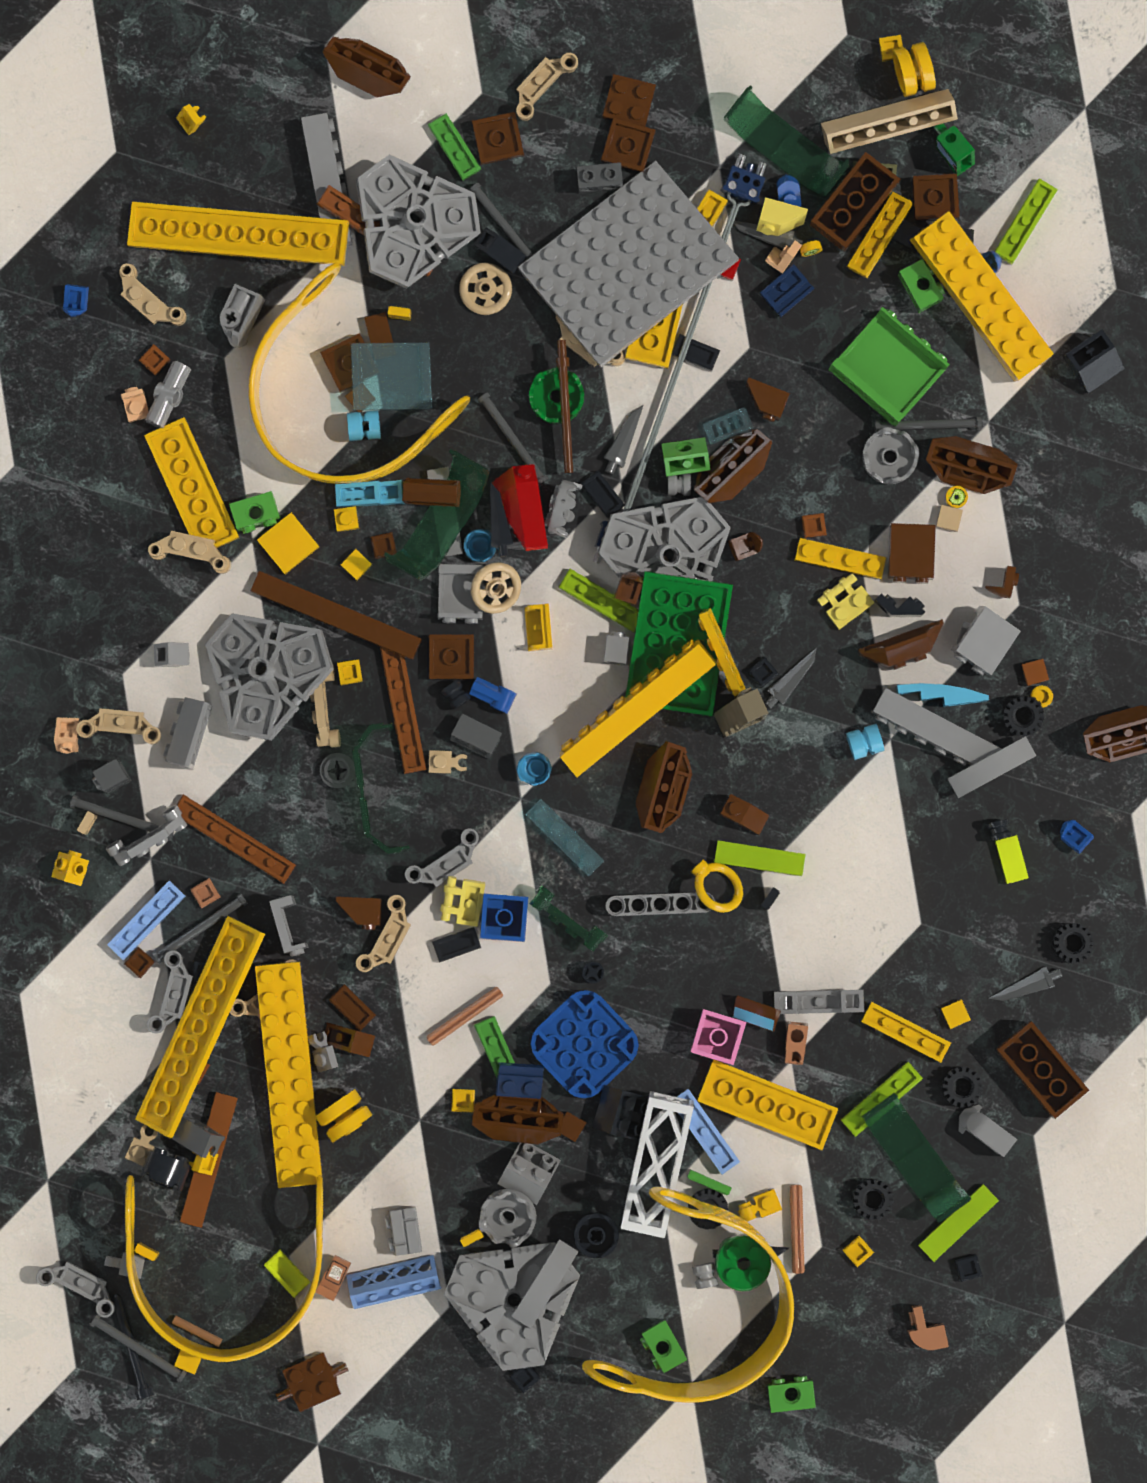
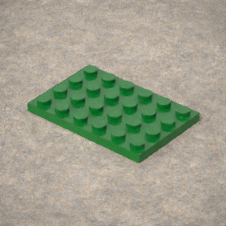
M649 571L644 572L625 698L630 695V689L638 682H641V684L648 680L647 675L655 668L662 669L665 666L664 661L671 655H679L682 652V647L690 640L695 642L698 639L712 655L716 663L718 658L715 651H711L708 646L707 639L709 637L706 630L703 631L699 625V614L703 610L711 608L725 639L733 584ZM717 664L662 709L712 716L719 677Z

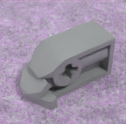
M234 284L220 314V323L230 345L234 348H241L247 345V338L265 299L260 294L237 284Z
M979 1104L964 1109L959 1115L958 1131L963 1134L967 1130L998 1155L1005 1157L1017 1139L986 1115L980 1113L983 1107Z

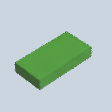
M691 1169L687 1175L688 1179L725 1195H729L732 1189L728 1185Z

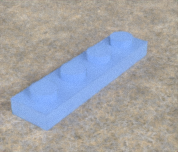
M168 881L107 945L122 960H125L186 896L171 881Z
M687 1089L677 1097L694 1101L689 1129L723 1175L740 1161L690 1090ZM678 1113L684 1121L685 1114Z

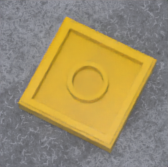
M292 512L257 539L285 575L319 548L318 544Z

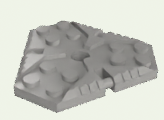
M389 154L360 175L356 182L361 217L366 227L363 231L369 272L407 289L437 267L443 258H449L476 238L481 231L475 193L438 176L433 179L427 176V171ZM423 184L430 187L429 191L422 189ZM410 214H416L419 217L420 222H413L410 218ZM374 221H380V227H374ZM432 246L436 247V249L438 250L437 253H434L431 250Z
M702 497L661 504V507L656 508L650 506L613 513L610 515L598 554L619 578L627 572H636L644 578V572L649 571L712 581L714 577L711 575L713 567L717 568L731 527L711 503L706 502ZM663 515L664 523L657 524L656 517ZM667 549L672 550L674 553V557L670 562L665 561L663 558L664 551ZM699 562L705 564L703 572L697 571ZM641 588V591H640V594H639V597H638V601H639V602H640V598H641L642 588Z
M232 613L205 644L216 683L221 685L223 690L219 693L230 732L234 734L272 741L283 726L287 724L288 720L300 709L298 706L303 700L306 702L315 689L334 670L323 631L320 629L283 622L277 625L272 620ZM274 633H277L276 640H272ZM266 665L265 673L260 675V669ZM235 681L236 686L231 688L230 683ZM295 692L297 695L291 700L289 695Z
M555 1242L514 1247L512 1251L503 1252V1249L464 1254L459 1256L444 1295L469 1328L475 1330L478 1334L476 1337L503 1371L544 1365L560 1327L559 1320L561 1315L564 1316L580 1277V1274L572 1264L531 1329L512 1317L518 1305L512 1306L508 1302L509 1295L513 1293L518 1294L521 1300L523 1299L556 1246ZM513 1260L514 1267L505 1268L504 1261ZM546 1309L553 1312L551 1319L543 1317ZM484 1318L490 1323L486 1328L480 1323Z

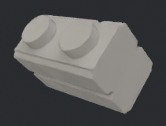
M416 1207L390 1210L389 1216H385L386 1227L391 1229L392 1238H388L390 1252L394 1251L395 1256L422 1252Z

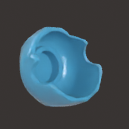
M475 529L464 539L463 549L466 556L472 561L486 562L496 552V548L491 547V533L488 530Z
M531 752L525 754L519 760L516 771L521 781L535 786L545 783L550 777L552 766L545 755L539 752Z

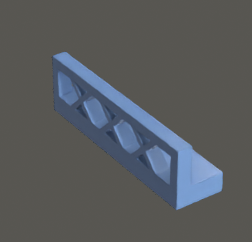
M434 1255L346 1275L349 1295L354 1309L441 1289ZM431 1264L432 1270L423 1272L418 1270L421 1265ZM406 1269L409 1271L406 1276L400 1277L396 1275L400 1270ZM384 1274L388 1276L381 1282L375 1280L378 1275ZM361 1279L366 1281L363 1286L353 1288V1281Z

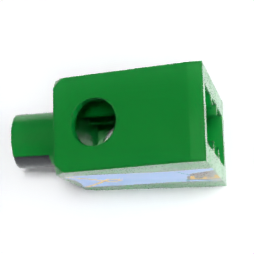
M943 123L936 125L932 129L937 136L936 145L938 151L957 176L975 165V149L956 126L948 129Z

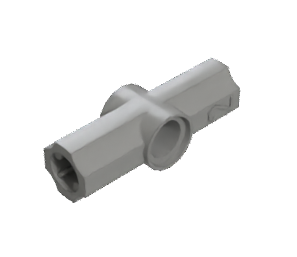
M178 361L172 362L164 381L159 382L155 387L153 394L154 402L145 421L155 427L164 428L173 407H177L182 400V388L191 371L188 366Z

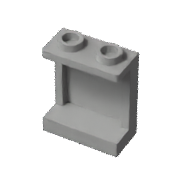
M439 564L438 619H442V623L453 624L456 623V620H465V624H478V620H483V611L475 605L471 596L473 578L484 567L483 565ZM484 580L481 582L480 589H483Z
M979 605L975 611L977 616L957 646H953L951 651L956 653L954 657L965 664L967 661L973 665L972 670L979 675H992L1021 631L986 606Z
M289 895L269 901L284 953H290L292 957L304 954V949L309 948L308 944L294 945L284 908L296 905L294 896Z

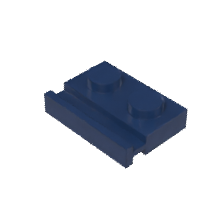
M793 264L761 291L760 295L781 318L810 294L814 287Z
M499 1062L496 1096L541 1099L544 1066Z

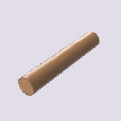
M175 1316L172 1324L217 1347L220 1346L223 1340L178 1316Z

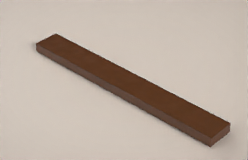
M261 571L258 572L250 590L254 594L411 660L414 659L422 640Z

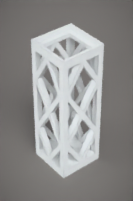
M650 1091L623 1211L621 1229L665 1238L671 1209L656 1202L646 1212L639 1190L655 1173H657L661 1187L672 1190L676 1189L694 1108L693 1100ZM653 1107L662 1109V1110L650 1121ZM675 1112L685 1114L682 1130ZM669 1116L676 1139L658 1156L651 1133ZM646 1142L653 1163L638 1177ZM677 1151L670 1184L668 1185L662 1166ZM663 1196L673 1202V1197ZM633 1200L639 1216L630 1214ZM664 1209L662 1221L655 1220L654 1218Z

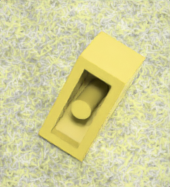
M765 197L756 231L762 232L765 235L780 236L803 225L808 209Z

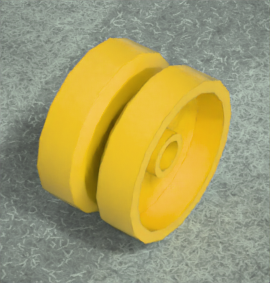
M924 42L912 45L910 50L911 56L904 47L893 50L895 72L904 97L916 95L918 85L924 92L936 88L932 61Z
M356 1089L315 1116L321 1126H326L332 1121L336 1122L326 1133L332 1143L342 1136H347L362 1126V1122L373 1115L367 1106H361L355 1111L352 1110L362 1099Z

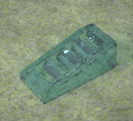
M741 408L703 424L710 445L753 429L746 408ZM741 415L744 427L740 426L737 416ZM732 418L736 430H732L728 419ZM721 422H724L728 433L724 434ZM713 425L716 426L719 437H715L712 429Z

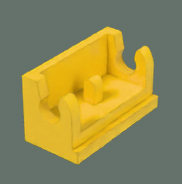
M549 603L528 605L525 607L528 652L553 650Z

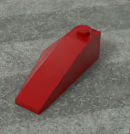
M534 464L513 466L492 482L501 494L507 521L513 528L515 536L525 551L548 549Z

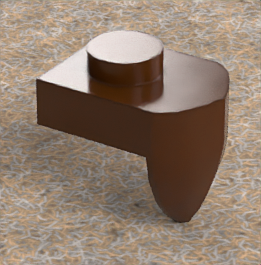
M754 532L728 540L735 561L757 554L763 547V539Z
M1007 566L1005 568L1002 587L985 586V588L999 597L1010 599L1013 586H1017L1019 573H1015L1016 567Z
M636 572L622 574L614 598L636 605L643 585L642 578Z

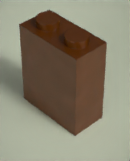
M891 523L888 579H893L895 583H906V579H913L918 584H928L929 580H933L936 525Z

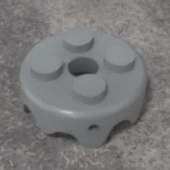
M890 427L883 428L873 434L866 442L862 455L863 464L867 473L874 480L883 484H897L906 480L915 470L919 449L905 431ZM885 452H894L896 460L893 463L886 462L884 459Z
M562 480L561 484H556L549 504L550 510L545 520V526L548 527L550 534L568 537L566 529L562 526L566 522H572L575 518L574 513L569 510L576 506V495L571 491L581 490V484Z
M501 1189L492 1193L484 1202L481 1208L479 1228L481 1232H485L490 1237L492 1242L496 1244L506 1243L511 1248L517 1247L531 1235L535 1227L537 1217L535 1207L532 1201L522 1192L513 1189ZM510 1211L514 1214L515 1219L511 1221L506 1220L503 1213Z

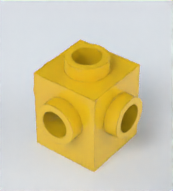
M69 850L68 854L59 852L51 877L81 886L84 875L87 872L89 860L82 859V854Z

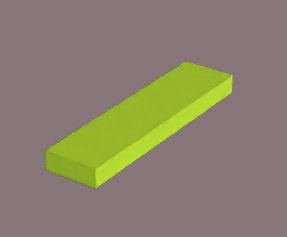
M1040 178L1038 179L995 250L1002 260L1011 265L1014 263L1056 194L1057 188Z
M571 568L568 570L558 588L635 633L639 611L637 608L627 602L615 599L614 594Z
M717 841L714 863L802 876L806 854Z
M907 1062L846 1114L841 1121L856 1137L923 1078Z
M982 1184L918 1246L935 1262L999 1200Z

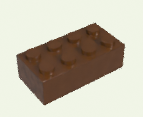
M865 152L811 220L810 226L845 252L899 184L900 178Z
M1028 1021L995 1049L1052 1119L1060 1116L1089 1091L1032 1021Z

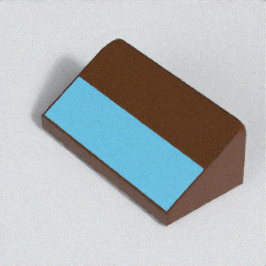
M737 995L733 1018L774 1032L781 1011Z

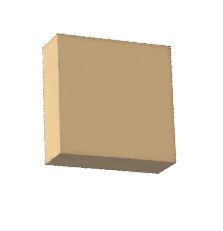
M941 505L936 527L958 532L963 510Z
M87 811L77 831L88 835L97 819V815Z

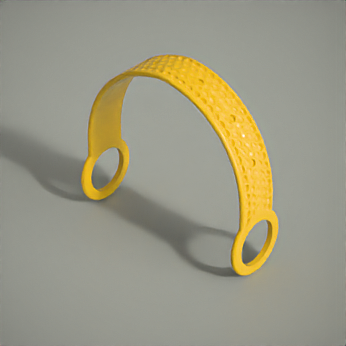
M334 263L319 273L276 318L263 336L256 350L250 370L249 404L253 422L261 440L278 461L293 471L316 481L330 484H349L379 479L407 464L462 413L469 404L470 397L463 396L452 404L399 457L382 467L366 473L350 476L318 474L300 468L279 453L267 433L261 414L259 388L262 369L278 335L303 308L313 302L332 283L341 269L339 263ZM326 278L314 292L306 297L317 284Z
M129 1175L126 1181L125 1193L127 1275L134 1299L153 1329L176 1348L192 1356L216 1362L237 1361L257 1355L271 1348L287 1336L306 1313L319 1281L323 1253V1177L321 1175L317 1177L315 1271L309 1290L300 1307L281 1328L268 1337L244 1347L216 1349L195 1343L175 1332L161 1320L147 1301L141 1288L135 1265V1186L133 1176Z
M652 1187L649 1189V1195L659 1204L690 1217L709 1219L733 1227L751 1237L767 1251L775 1267L779 1284V1308L776 1322L764 1343L746 1361L725 1374L704 1381L692 1383L662 1382L633 1374L621 1367L598 1360L584 1361L582 1369L594 1380L613 1389L628 1393H641L666 1401L695 1403L726 1397L747 1387L761 1377L774 1364L786 1347L791 1335L794 1319V1299L789 1277L782 1262L766 1239L741 1217L723 1208L701 1202L684 1193L663 1187ZM663 1196H669L679 1199L696 1207L699 1210H694L678 1205L666 1199ZM595 1369L613 1372L626 1378L633 1384L614 1381L601 1375Z

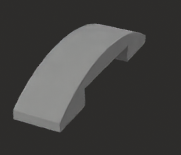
M1025 736L948 778V781L957 797L960 798L1034 758L1036 754Z
M864 990L774 992V1007L781 1011L780 1014L864 1012Z
M559 1239L512 1317L531 1329L579 1251Z

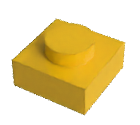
M356 506L334 509L337 532L359 529Z

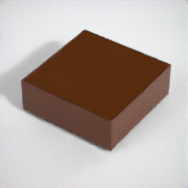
M392 532L371 537L375 559L397 555Z
M138 947L124 964L139 978H142L156 961Z
M567 1112L563 1118L561 1134L576 1142L586 1122Z

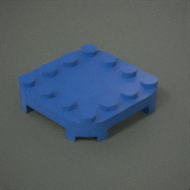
M588 990L579 991L570 996L537 1027L531 1040L532 1052L536 1059L570 1094L579 1098H589L598 1094L604 1088V1085L611 1082L632 1062L637 1055L639 1047L637 1036L627 1023L601 996Z

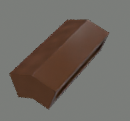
M406 478L403 482L402 501L405 504L459 507L461 495L460 481Z

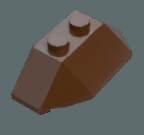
M332 37L323 50L324 56L339 79L376 98L401 93L411 78L399 59L360 39Z
M758 429L731 437L709 458L710 470L698 472L694 491L708 503L732 500L764 469L772 441Z
M957 436L932 439L926 461L931 465L942 482L961 486L964 489L981 494H987L1000 488L1011 486L1018 466L1016 462L997 448Z
M943 619L858 650V654L885 668L893 667L894 670L905 667V662L914 659L915 663L927 658L926 654L931 652L944 624Z
M1140 705L1098 717L1083 733L1087 754L1107 762H1114L1147 753V706Z
M666 741L648 759L636 800L641 827L663 833L667 827L681 816L692 777L690 762L686 755V747Z
M494 1094L482 1102L475 1103L472 1126L493 1140L538 1145L561 1136L564 1114L543 1097L536 1099L496 1096Z

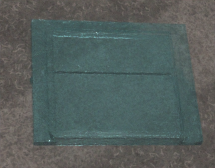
M429 343L351 344L354 410L432 409Z

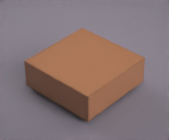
M210 878L190 889L201 909L221 898Z

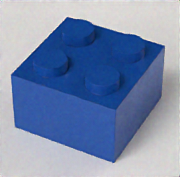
M484 894L480 938L525 942L529 898Z

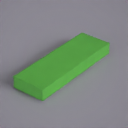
M447 113L428 124L429 129L462 181L481 170V167Z
M493 1016L474 1026L497 1077L499 1062H515L497 1020Z

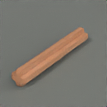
M495 987L427 1035V1040L432 1046L436 1045L502 998L503 993L498 987Z
M791 1185L792 1272L802 1274L805 1271L802 1186Z

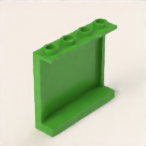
M882 307L840 357L831 364L829 371L896 427L950 364L947 363V359L943 354L933 351L925 339L918 338L909 325L902 324L897 320L894 312Z

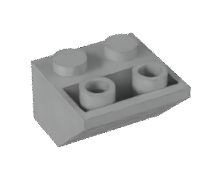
M519 1143L497 1184L506 1189L522 1192L533 1204L537 1205L561 1160L533 1144Z

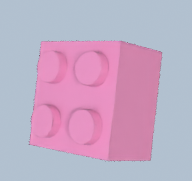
M703 1009L690 1052L734 1065L746 1022Z

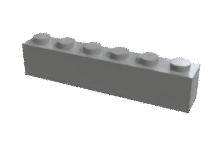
M327 113L301 117L317 202L328 185L347 196L345 182L341 183L339 176L343 174L341 161H336L335 153H339L337 140L332 139L331 132H335L333 118L329 119ZM318 206L320 218L339 220ZM350 226L348 229L347 246H351V239L355 238L354 229Z
M887 688L884 689L872 712L876 715L875 719L883 724H887V722L894 724V729L905 735L907 732L915 736L914 740L923 745H926L927 742L935 746L934 750L942 755H946V753L954 756L953 760L963 766L966 763L972 766L1001 750V748Z

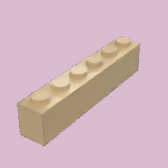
M945 89L821 123L824 142L830 154L954 121L958 118L954 98L950 91Z

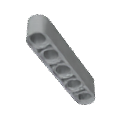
M697 893L613 896L606 902V911L611 916L616 917L707 913L711 909H702L699 906ZM707 893V895H708L713 901H715V900H714V897H713L711 894ZM680 897L686 898L689 902V906L685 910H680L676 906V901ZM658 898L664 899L667 904L666 908L662 911H658L654 907V901ZM635 899H640L644 902V909L642 911L636 912L632 909L631 904ZM613 900L620 901L622 904L621 911L617 913L612 912L609 908L610 902Z

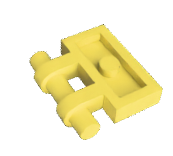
M853 573L846 578H841L836 586L830 590H825L823 595L817 599L821 606L828 602L831 604L832 608L826 611V614L838 630L875 604L862 585L854 591L851 585L857 581V578ZM845 590L848 596L838 602L835 597Z
M448 876L447 884L444 885L443 890L445 892L444 903L441 904L440 908L442 912L441 920L450 921V915L455 914L457 915V924L478 927L485 882L463 879L462 887L456 886L457 878ZM454 895H460L459 906L452 905Z

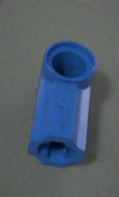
M478 677L469 695L490 704L491 707L505 714H508L517 695L505 687H498Z

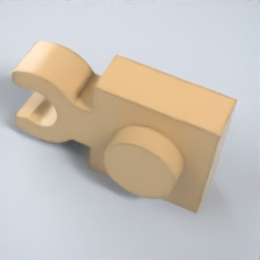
M429 750V773L451 774V767L461 772L467 771V767H460L458 765L459 760L467 759V756L460 754L452 758V751Z
M143 1125L140 1130L141 1139L134 1137L125 1156L126 1159L141 1166L144 1165L148 1152L153 1151L155 1146L149 1144L150 1141L158 1135V1132L155 1130L151 1136L146 1135V1125Z

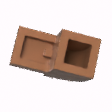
M911 1306L912 1312H909L911 1326H916V1329L907 1330L911 1340L917 1346L926 1350L949 1347L944 1324L926 1326L922 1306Z

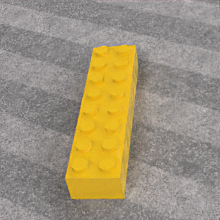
M949 211L910 239L1014 382L1022 379L1054 354Z
M698 639L695 642L693 640L688 641L682 647V652L679 655L673 654L664 661L665 666L662 669L655 668L647 675L648 680L643 684L638 682L630 689V695L626 698L623 696L618 698L613 703L614 706L609 712L606 710L601 712L595 718L596 721L592 726L589 724L585 725L579 730L576 739L570 738L561 745L560 758L576 777L580 776L716 665L715 659Z

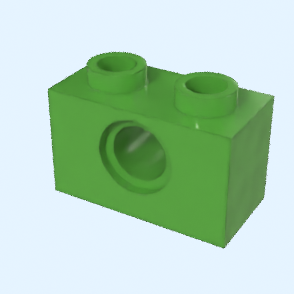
M923 259L898 273V277L918 313L940 303L944 298L943 294H945L940 282L936 283L932 277L934 272L927 263L925 264ZM924 280L928 283L929 288L920 290L917 287V282Z
M705 437L661 444L666 477L710 470Z
M272 491L229 504L238 532L243 531V534L255 531V527L264 524V527L277 524L276 520L281 519ZM254 508H259L262 511L258 519L250 517V512Z
M665 1319L641 1332L643 1338L640 1341L646 1351L651 1349L654 1355L651 1360L657 1371L662 1369L663 1373L687 1360ZM660 1341L667 1342L669 1345L668 1351L659 1353L656 1350L657 1343Z
M796 1376L794 1381L785 1382V1378L772 1379V1383L767 1384L771 1413L816 1408L813 1380L807 1379V1376ZM788 1388H795L797 1390V1396L794 1399L790 1400L785 1397V1391Z

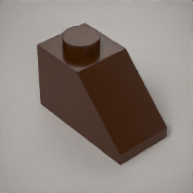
M748 378L746 386L758 413L762 414L763 419L770 422L780 421L790 393Z
M730 794L720 813L721 816L760 835L769 817L767 813Z
M336 897V902L357 925H362V929L375 930V926H381L382 899Z
M327 1022L325 1033L328 1046L370 1057L375 1035Z

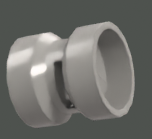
M691 475L668 476V496H675L677 492L683 496H690Z
M714 1262L692 1267L693 1273L698 1278L695 1282L697 1289L718 1285L717 1278L713 1276L715 1270Z

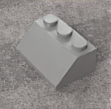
M185 697L184 702H179L177 714L180 715L177 723H173L170 735H173L171 744L167 743L163 756L166 757V762L193 770L212 705Z

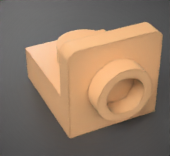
M795 240L790 247L786 245L782 251L774 247L765 259V262L783 274L802 245Z
M138 387L126 389L125 393L121 394V398L124 402L128 422L131 423L145 419L149 408L144 391L138 389Z
M57 717L54 736L56 751L65 754L78 752V733L76 727L80 722L79 718Z

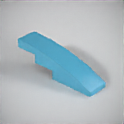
M404 481L335 484L336 506L405 504L402 501Z
M918 683L896 686V693L898 695L919 693L920 701L942 699L943 707L987 702L989 700V695L943 684Z

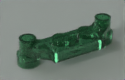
M542 885L536 890L537 894L529 903L539 912L542 909L548 912L549 916L547 918L556 925H559L560 922L567 927L565 931L576 939L579 936L585 940L583 945L592 952L608 937L605 932L595 925L588 932L552 905L550 901L555 895Z

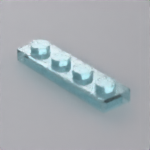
M542 799L525 814L588 877L604 862Z

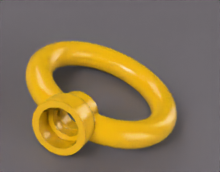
M703 859L692 869L691 873L695 876L696 893L705 906L716 912L723 913L730 912L739 906L743 898V886L740 878L731 868L721 863L707 864ZM710 872H720L730 879L734 886V897L730 902L725 904L717 903L707 895L703 882Z

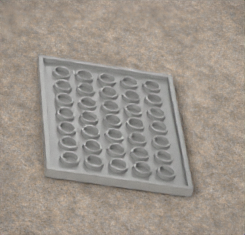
M654 161L644 169V172H640L522 263L518 270L601 368L739 261V257L657 161Z

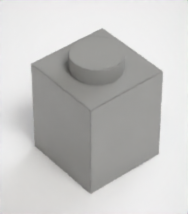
M612 632L611 635H607L604 663L626 666L629 637H625V633Z
M166 642L154 644L155 666L180 667L189 665V643Z

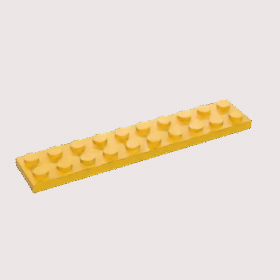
M132 202L127 246L330 265L339 263L341 266H344L349 221Z
M227 916L135 1120L169 1138H173L265 936L264 933Z
M300 961L255 966L278 1188L317 1184V1177L319 1175L322 1176L317 1119L315 1118L316 1110Z

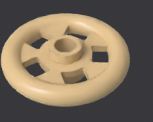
M479 263L470 267L464 273L460 281L459 292L464 305L469 310L481 315H490L499 312L507 305L512 294V284L508 274L498 265ZM487 272V278L478 279L477 273ZM496 276L502 281V284L496 287L495 282L492 280ZM469 283H475L474 293L468 292ZM483 285H488L490 287L488 292H483L481 290ZM498 292L501 298L495 303L491 298ZM477 297L486 300L484 306L475 303Z
M501 562L491 563L481 568L476 573L471 584L473 602L480 610L491 614L502 613L511 608L518 600L521 592L519 574L512 566ZM500 571V577L492 578V572ZM511 578L512 586L507 587L505 580ZM482 580L487 581L485 589H480ZM498 584V588L492 590L493 586ZM506 593L508 598L501 603L498 599ZM486 595L492 598L490 604L483 601Z

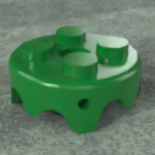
M556 367L537 374L529 391L532 410L537 417L550 424H562L561 403H555L550 398L552 392L560 391L559 368ZM568 371L571 421L582 409L584 389L578 376Z
M738 1234L724 1239L719 1245L714 1260L719 1278L729 1288L737 1291H750L762 1285L768 1278L772 1264L767 1251L746 1234ZM742 1257H746L750 1261L746 1269H740L737 1266L738 1260Z

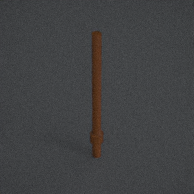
M557 340L558 358H556V367L559 368L564 473H573L567 369L570 365L566 351V340Z

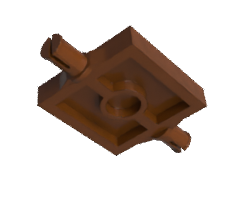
M323 1352L283 1370L287 1381V1389L275 1393L276 1397H279L277 1398L278 1402L291 1397L296 1402L299 1412H303L341 1395L342 1393L337 1384V1376L349 1372L348 1368L342 1369L347 1366L346 1363L333 1368L328 1363Z

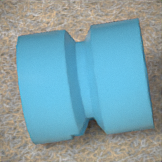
M378 410L366 411L364 415L360 412L347 413L349 441H360L363 437H367L368 440L381 439ZM363 421H369V430H364Z
M877 724L864 727L863 732L857 729L846 733L854 760L866 757L868 752L873 755L885 751Z

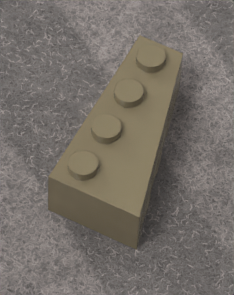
M751 687L739 692L736 699L714 713L724 738L765 720L768 715L767 708L758 689L752 690Z

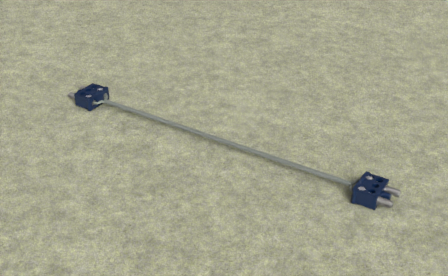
M742 154L738 155L735 166L733 165L730 168L725 184L720 189L722 193L727 194L728 200L733 203L722 234V239L727 242L738 208L740 206H748L750 203L753 205L757 204L760 201L759 195L765 181V177L762 176L767 164L759 162L756 173H752L754 165L747 163L744 170L742 167L746 156L743 155L742 157ZM732 175H737V179H734ZM743 178H746L748 183H745ZM753 182H756L758 184V187H755L753 185ZM730 196L743 200L746 203H738L736 205L735 200ZM712 282L702 290L623 512L629 511L633 504ZM606 520L600 523L601 529L594 546L597 547L593 561H597V563H600L602 559L598 554V550L608 524Z

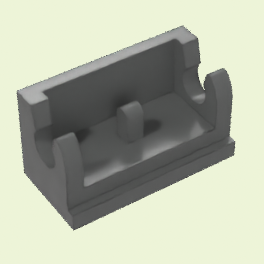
M462 714L451 734L450 740L490 760L502 733Z
M182 1116L172 1139L200 1157L206 1158L212 1146L210 1155L214 1157L217 1154L225 1136L195 1118Z

